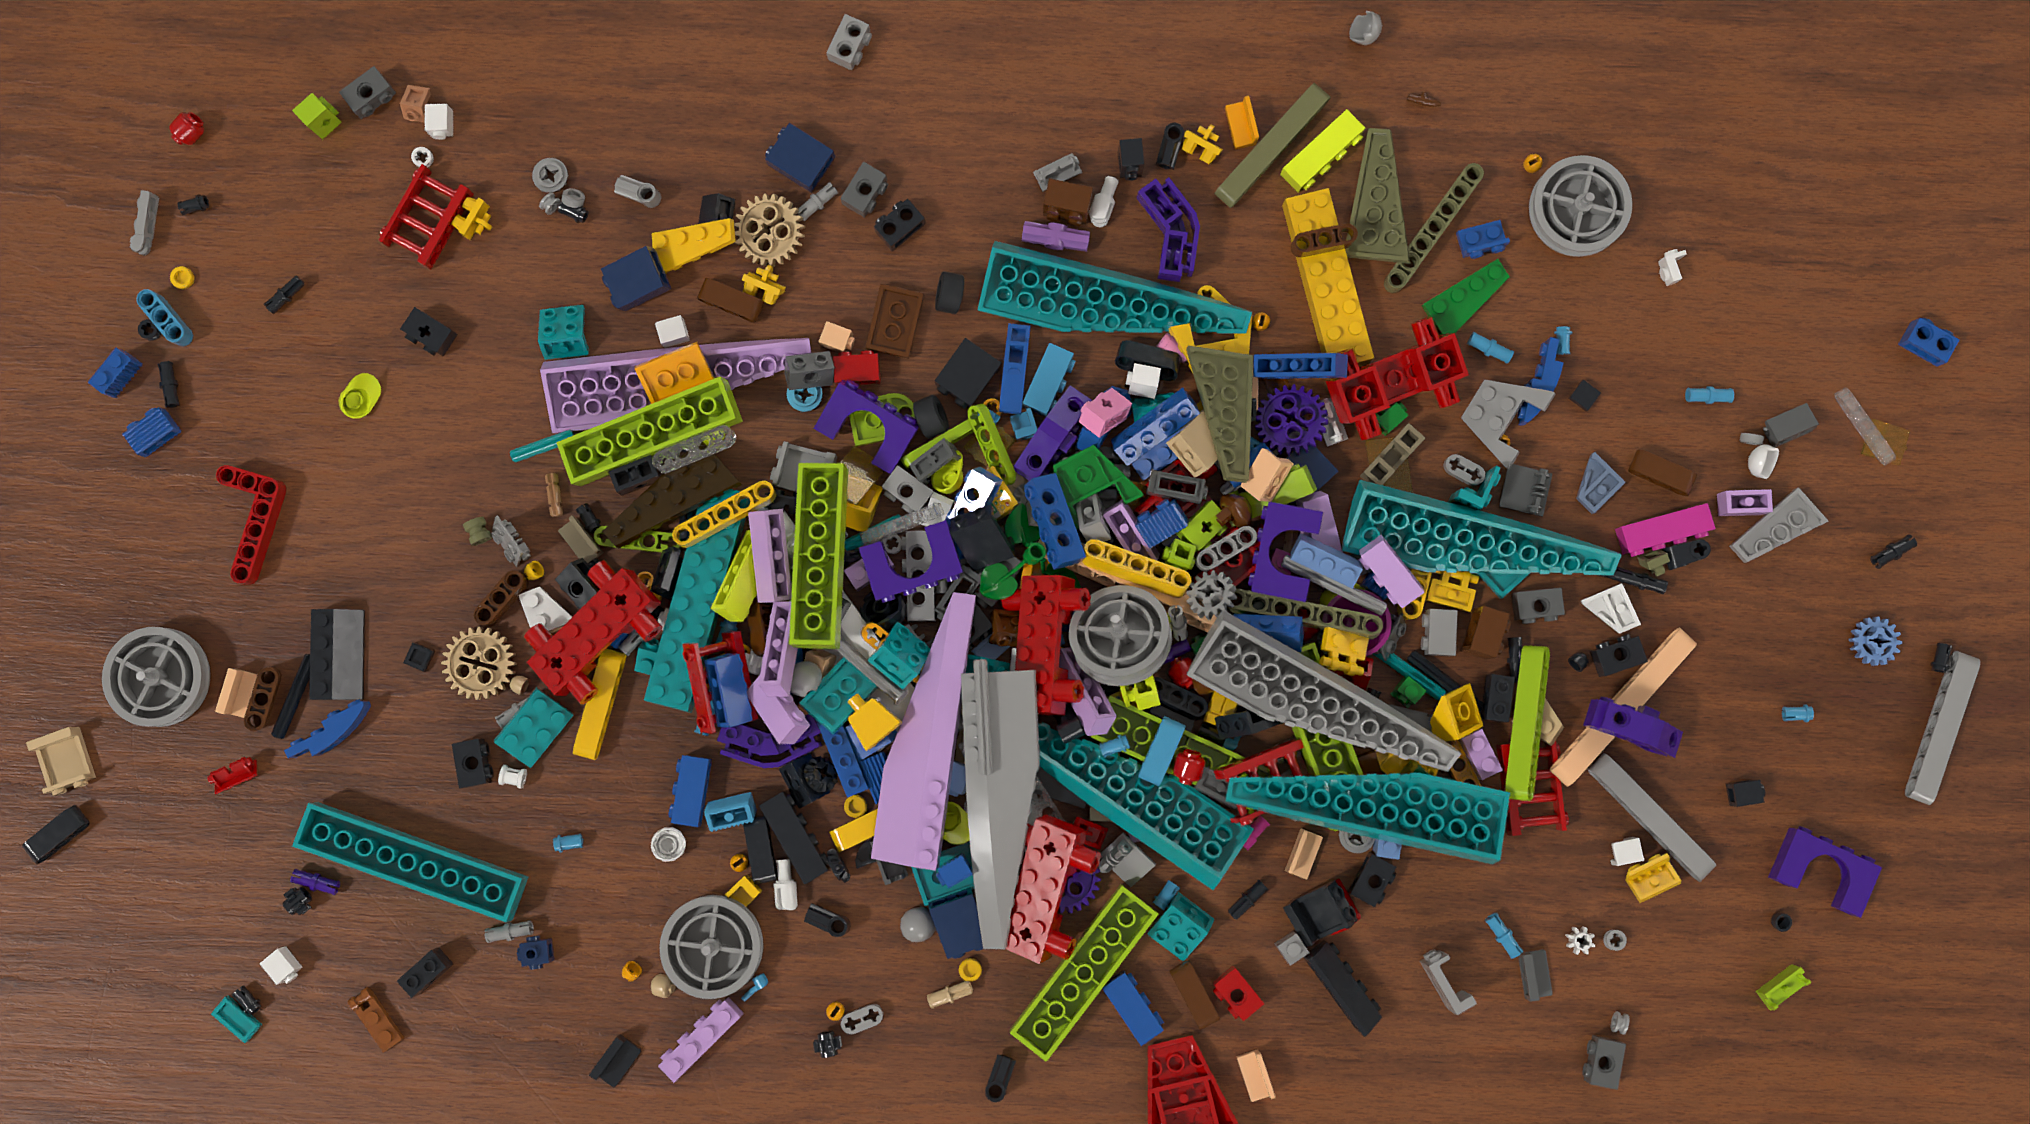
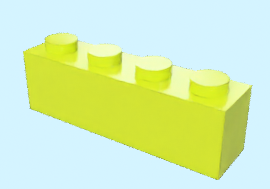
M1346 109L1282 169L1280 175L1298 193L1303 188L1308 190L1316 182L1314 178L1318 174L1323 176L1332 167L1330 165L1335 159L1339 161L1347 153L1345 149L1351 144L1353 146L1357 145L1362 140V133L1365 127Z
M746 530L710 608L730 622H743L749 614V608L753 599L757 596L750 530Z

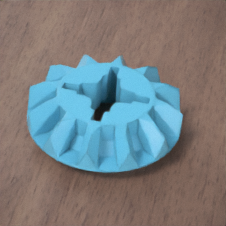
M807 388L808 393L814 396L807 397L804 403L802 396L796 394L803 392L804 389H787L788 402L794 409L801 412L812 411L819 406L823 398L822 388Z

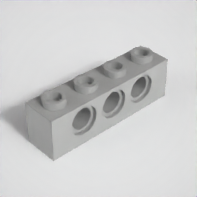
M906 531V537H902V550H906V559H902V571L907 572V578H912L914 572L922 571L925 573L928 570L932 561V551L925 531ZM918 548L922 549L924 557L920 560L913 559L912 552ZM925 585L916 587L917 592L907 595V604H905V617H907V621L936 622L934 611L935 586L927 589ZM917 593L925 595V601L921 605L913 603V596Z

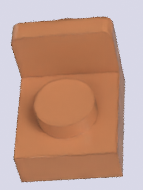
M407 86L400 102L404 119L425 122V104L428 103L431 96L429 88Z

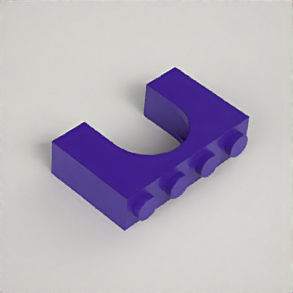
M849 379L847 381L842 380L837 385L813 429L833 440L838 436L852 412L865 410L874 413L884 425L885 438L872 464L891 474L919 429L916 419L908 414L904 416L897 412L898 409L890 403L886 402L884 404L877 400L878 396L870 391L865 393L860 390L857 383Z
M1268 502V506H1263L1261 519H1265L1264 528H1259L1257 541L1261 542L1259 551L1255 550L1252 564H1256L1255 573H1250L1248 586L1252 587L1251 592L1306 602L1310 579L1287 575L1278 571L1271 562L1269 551L1272 541L1281 532L1298 530L1319 534L1324 512Z
M947 520L924 527L932 551V561L928 570L916 578H906L894 571L889 562L883 541L859 548L875 600L881 599L882 603L895 599L894 594L903 592L904 596L917 592L916 587L925 585L927 589L939 585L938 580L946 578L947 582L960 578L959 574L963 573L964 570L954 539L950 534Z
M1801 826L1798 829L1789 828L1768 878L1788 887L1798 889L1810 861L1817 856L1826 854L1836 861L1841 871V882L1831 907L1851 916L1861 918L1882 867L1874 864L1876 860L1868 856L1861 855L1859 857L1854 855V850L1843 845L1839 848L1832 845L1833 840L1824 836L1817 838L1811 835L1812 831Z

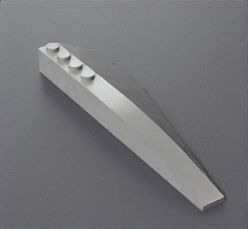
M1224 610L1221 611L1210 628L1187 672V676L1266 720L1280 721L1287 726L1307 729L1311 733L1316 734L1318 732L1328 735L1332 739L1364 748L1367 746L1381 753L1395 754L1399 758L1419 761L1420 764L1447 772L1461 755L1460 751L1378 698Z
M1035 670L988 672L993 770L990 775L979 774L974 673L961 674L969 838L983 949H1006L1011 925L1010 915L1015 903V888L1019 881V865L1022 864L1028 831L1027 821L1028 816L1031 814V799L1036 787V771L1039 770L1040 765Z

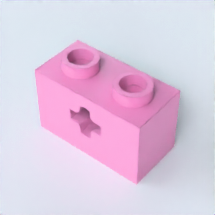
M1111 388L1105 393L1101 392L1096 399L1091 402L1087 401L1083 405L1079 423L1097 437H1101L1126 420L1132 403Z

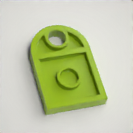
M897 393L878 396L877 400L884 404L887 402L894 405L898 409L897 412H900L903 408H909L912 411L911 416L915 418L913 402L908 397ZM859 410L849 415L856 447L884 441V425L874 413Z

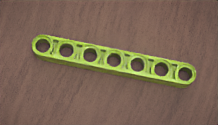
M1524 645L1521 652L1505 792L1510 793L1509 799L1531 801L1534 796L1550 660L1549 648L1545 646Z

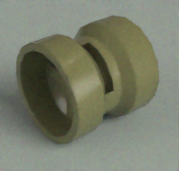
M477 517L463 524L465 532L470 533L469 541L471 546H477L492 539L490 531L484 528L486 526L484 517Z

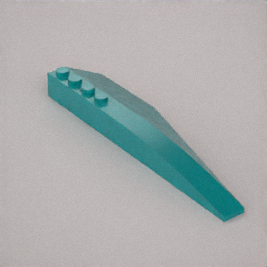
M994 241L978 305V311L1062 332L1125 331L1162 333V331L1169 332L1168 328L1172 326L1190 323L1191 332L1247 333L1252 316V311L1192 292Z
M1359 480L1352 500L1341 548L1342 551L1360 555V549L1382 534L1407 567L1424 572L1446 571L1447 573H1457V571L1479 573V571L1501 574L1539 572V574L1562 573L1564 575H1572V573H1583L1584 575H1614L1622 556L1621 553L1533 525Z
M1038 723L1039 766L1098 812L1214 891L1254 829L1248 824L1241 826L1240 823H1231L1230 818L1235 817L1233 814L1190 785L1179 782V778L1174 775H1164L1160 786L1154 785L1138 777L1142 765L1138 764L1137 760L1132 758L1125 759L1118 756V753L1104 758L1100 745L1082 739V741L1074 739L1064 744L1057 730L1050 728V725L1046 723Z
M1422 773L1318 775L1312 777L1280 776L1272 778L1243 777L1229 778L1225 801L1339 831L1495 864L1501 860L1510 793Z

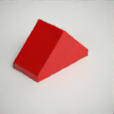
M1076 815L1072 825L1087 830L1084 844L1100 850L1108 828Z

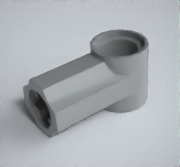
M624 175L617 178L614 191L616 194L642 203L648 208H654L661 202V194L652 184L643 183ZM652 191V197L646 200V193Z

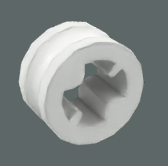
M418 147L413 150L411 158L418 167L421 164L429 167L433 163V154L427 148ZM420 153L428 155V158L425 157L426 161L424 163L417 160V158H420L418 156Z

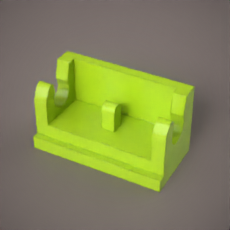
M1791 964L1756 990V993L1769 1010H1776L1779 1004L1803 986H1808L1811 981L1802 975L1805 972L1801 967Z

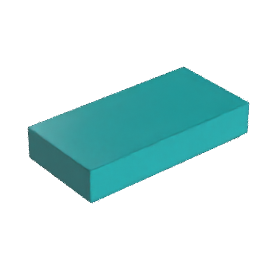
M229 995L225 996L211 1013L214 1018L244 1043H247L263 1025L252 1015L245 1014V1009Z

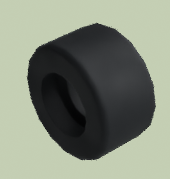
M946 271L941 273L935 298V309L937 311L951 314L958 313L964 291L965 281L963 275Z
M930 395L913 403L916 421L925 437L930 439L949 430L947 415L940 400L935 395Z

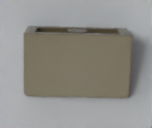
M571 515L569 517L570 521L560 528L558 532L578 558H583L589 565L594 558L597 559L604 552L589 532L584 529L580 520Z

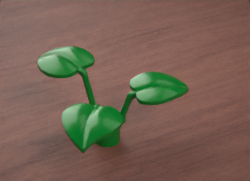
M1023 503L1019 504L1008 516L1005 523V534L1007 537L1011 536L1015 544L1023 542V545L1028 547L1023 554L1024 560L1010 572L1001 563L986 566L980 577L981 594L993 600L1010 597L1018 586L1016 579L1012 575L1026 563L1036 565L1039 562L1042 574L1062 575L1075 579L1074 588H1081L1077 577L1071 570L1065 567L1054 570L1051 563L1047 565L1045 570V547L1040 543H1034L1040 537V530L1038 526H1029L1027 508Z

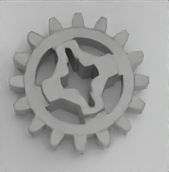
M1212 570L1211 575L1203 572V578L1196 576L1197 582L1195 584L1190 583L1192 590L1186 592L1190 597L1187 599V603L1191 606L1190 609L1197 613L1200 618L1206 616L1208 620H1211L1212 615L1218 618L1222 610L1228 612L1226 610L1227 607H1234L1231 600L1237 599V596L1233 593L1236 591V587L1232 584V580L1226 577L1223 572L1218 575L1215 570ZM1219 584H1222V585L1224 586L1225 590H1223V589L1219 586ZM1198 600L1204 604V607L1199 605Z

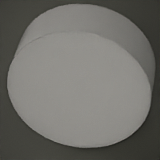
M570 188L563 191L561 200L569 207L580 208L584 204L585 195L577 189Z
M1741 433L1739 441L1745 444L1760 446L1763 445L1764 436Z

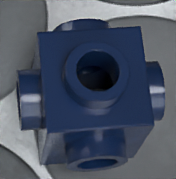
M540 935L526 937V941L520 943V948H517L518 961H521L522 967L529 966V970L543 968V964L554 961L552 938L540 939Z

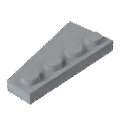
M1798 487L1774 506L1773 512L1765 514L1729 547L1746 563L1828 522V520Z

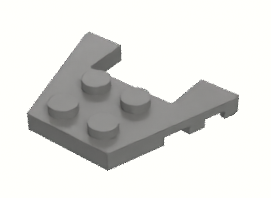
M1484 380L1461 419L1505 468L1509 470L1520 452L1503 443L1500 439L1524 401L1545 412L1556 394L1548 390Z

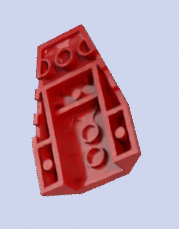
M1192 1035L1148 1046V1124H1238Z

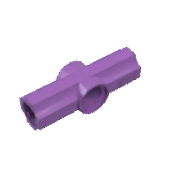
M1027 221L1024 223L1022 241L1042 244L1053 250L1067 248L1087 252L1090 237L1089 231L1070 229L1063 224L1049 223L1046 225Z

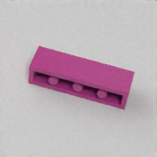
M1708 503L1622 526L1616 528L1615 531L1622 554L1630 553L1631 557L1644 554L1645 548L1652 547V550L1655 551L1665 548V543L1673 541L1674 545L1687 542V537L1692 535L1695 536V539L1709 536L1708 531L1716 528Z

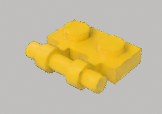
M1446 571L1434 572L1441 574L1440 580L1431 579L1426 601L1471 612L1476 590L1468 588L1469 582L1477 584L1479 576L1471 574L1469 571H1457V573H1447ZM1449 577L1459 579L1460 585L1448 583Z
M1331 627L1324 628L1321 650L1328 652V657L1322 656L1319 661L1320 665L1326 666L1327 669L1332 671H1344L1345 674L1350 676H1362L1364 668L1357 666L1356 660H1365L1369 638ZM1338 655L1346 657V662L1339 661Z

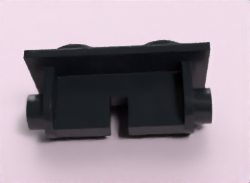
M775 489V500L764 508L768 510L783 509L784 513L785 505H789L788 514L796 515L797 493L793 492V496L784 495L785 491Z

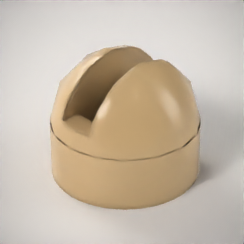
M515 676L510 680V688L514 693L523 695L529 685V679L523 676Z

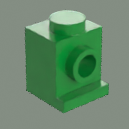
M1400 401L1396 402L1392 407L1390 406L1378 412L1381 417L1376 414L1384 436L1409 416L1406 413V407Z
M1406 676L1401 679L1390 695L1406 708H1409L1410 705H1415L1426 690L1411 677Z

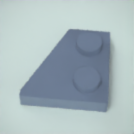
M1593 452L1589 457L1576 499L1591 514H1594L1625 481L1596 452Z

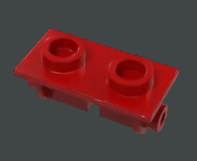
M242 757L229 764L231 771L224 766L210 772L207 780L210 784H215V794L229 790L233 786L257 776V760H252L251 757Z

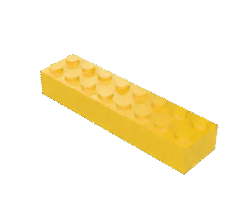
M1329 188L1286 198L1282 205L1291 241L1301 232L1338 225ZM1319 237L1321 244H1329V240L1326 237ZM1304 241L1297 242V246L1300 249H1307V244ZM1345 249L1307 257H1296L1321 353H1337L1353 348L1359 366L1369 364L1374 359Z

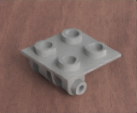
M497 515L491 535L497 544H501L504 548V555L510 563L513 562L518 567L521 558L525 561L531 557L529 554L530 550L524 542L521 543L523 541L522 538L514 540L519 534L516 533L512 523L506 519L501 521Z
M1122 833L1100 853L1101 861L1099 862L1098 869L1102 873H1108L1112 869L1126 884L1132 887L1156 863L1130 838Z

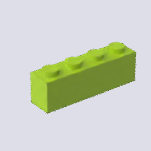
M1299 464L1292 466L1272 502L1285 505L1317 490L1307 465L1300 467ZM1238 490L1229 493L1241 495L1249 501L1252 507V518L1262 515L1263 506H1268V502L1258 501L1247 491L1238 493ZM1230 521L1231 527H1234L1235 525Z

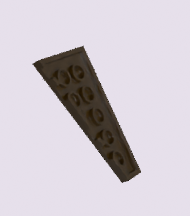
M699 439L607 526L603 533L619 549L641 538L645 532L651 529L656 530L662 527L663 523L671 519L675 520L704 505L705 501L715 496L718 498L724 495V492L732 487L737 488L742 484L705 442Z

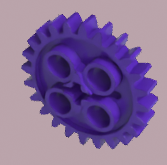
M1293 384L1291 390H1288L1286 385H1284L1283 392L1275 388L1276 395L1274 396L1267 393L1269 400H1261L1264 408H1258L1257 410L1260 415L1256 416V422L1259 424L1255 425L1257 431H1260L1258 433L1259 439L1265 438L1263 443L1266 445L1270 444L1271 451L1278 448L1279 455L1286 450L1288 457L1291 456L1292 451H1295L1297 456H1300V449L1308 453L1309 445L1316 448L1315 440H1323L1320 433H1326L1327 430L1324 425H1328V419L1324 418L1328 416L1327 410H1323L1325 403H1318L1320 396L1316 395L1313 397L1312 389L1305 393L1304 386L1298 391L1295 384ZM1288 402L1294 404V406L1291 409L1283 408V406ZM1275 410H1279L1282 414L1275 413ZM1305 414L1313 415L1308 421L1301 419ZM1287 418L1290 420H1293L1295 418L1296 422L1290 421L1288 423ZM1275 420L1282 422L1278 427L1270 426ZM1300 426L1308 428V431L1303 430ZM1292 432L1300 433L1298 438L1292 439L1289 437Z
M1096 869L1093 874L1080 870L1068 876L1069 878L1064 888L1065 894L1061 899L1058 909L1059 914H1062L1065 908L1068 914L1073 912V906L1077 911H1080L1081 904L1084 906L1089 905L1087 898L1094 899L1095 896L1092 891L1099 890L1094 884L1101 881L1100 878L1095 877V874L1099 873L1100 869ZM1071 883L1078 885L1079 893L1077 895H1073L1070 892L1069 887Z

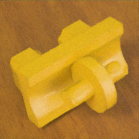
M1210 124L1208 129L1202 126L1198 128L1197 132L1204 135L1203 138L1189 130H1186L1184 134L1186 138L1183 142L1182 150L1193 154L1197 145L1204 147L1205 149L1199 159L1208 164H1211L1215 157L1221 154L1223 149L1208 141L1210 138L1216 142L1219 138L1218 135L1213 133L1215 126Z
M466 197L462 207L470 213L466 219L460 215L455 216L452 225L459 230L458 232L471 240L475 232L481 235L484 228L491 231L492 226L488 224L491 215L487 213L490 206L479 197L477 200Z
M767 265L765 270L757 268L756 273L761 276L749 272L744 274L742 278L745 281L744 293L756 296L758 288L764 289L765 293L762 301L771 305L775 304L779 295L784 293L786 287L770 281L771 279L777 282L779 277L772 273L773 266Z

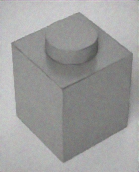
M1294 931L1274 943L1290 966L1309 953Z

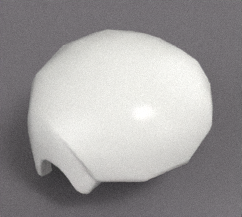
M1765 444L1755 448L1748 458V468L1751 474L1764 479L1769 478L1775 467L1779 449Z
M664 827L658 830L651 841L653 854L657 859L664 862L674 861L684 853L686 840L681 831L673 827Z

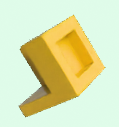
M747 874L725 896L727 898L731 897L747 907L763 890L757 884H754Z

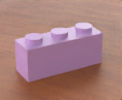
M1317 491L1295 500L1296 507L1324 512L1319 534L1300 532L1343 552L1328 494Z
M1123 499L1105 509L1103 517L1125 550L1158 561L1160 553L1155 546L1152 548L1148 547L1135 527L1138 520L1129 505H1125Z
M1382 534L1359 550L1361 556L1359 561L1366 570L1371 569L1374 572V580L1380 587L1385 586L1389 591L1387 596L1394 605L1398 603L1403 608L1424 593L1422 585Z
M758 677L747 690L749 700L779 744H794L810 726L805 719L804 713L798 709L791 695L789 697H768L758 685Z

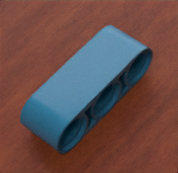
M144 289L138 293L136 299L139 307L168 341L179 346H187L191 343L193 333L163 296L149 289ZM154 297L153 303L149 305V300ZM167 314L166 321L162 322L163 316ZM181 330V336L176 339V333Z
M1166 716L1163 717L1139 771V778L1160 786L1182 737L1185 725Z

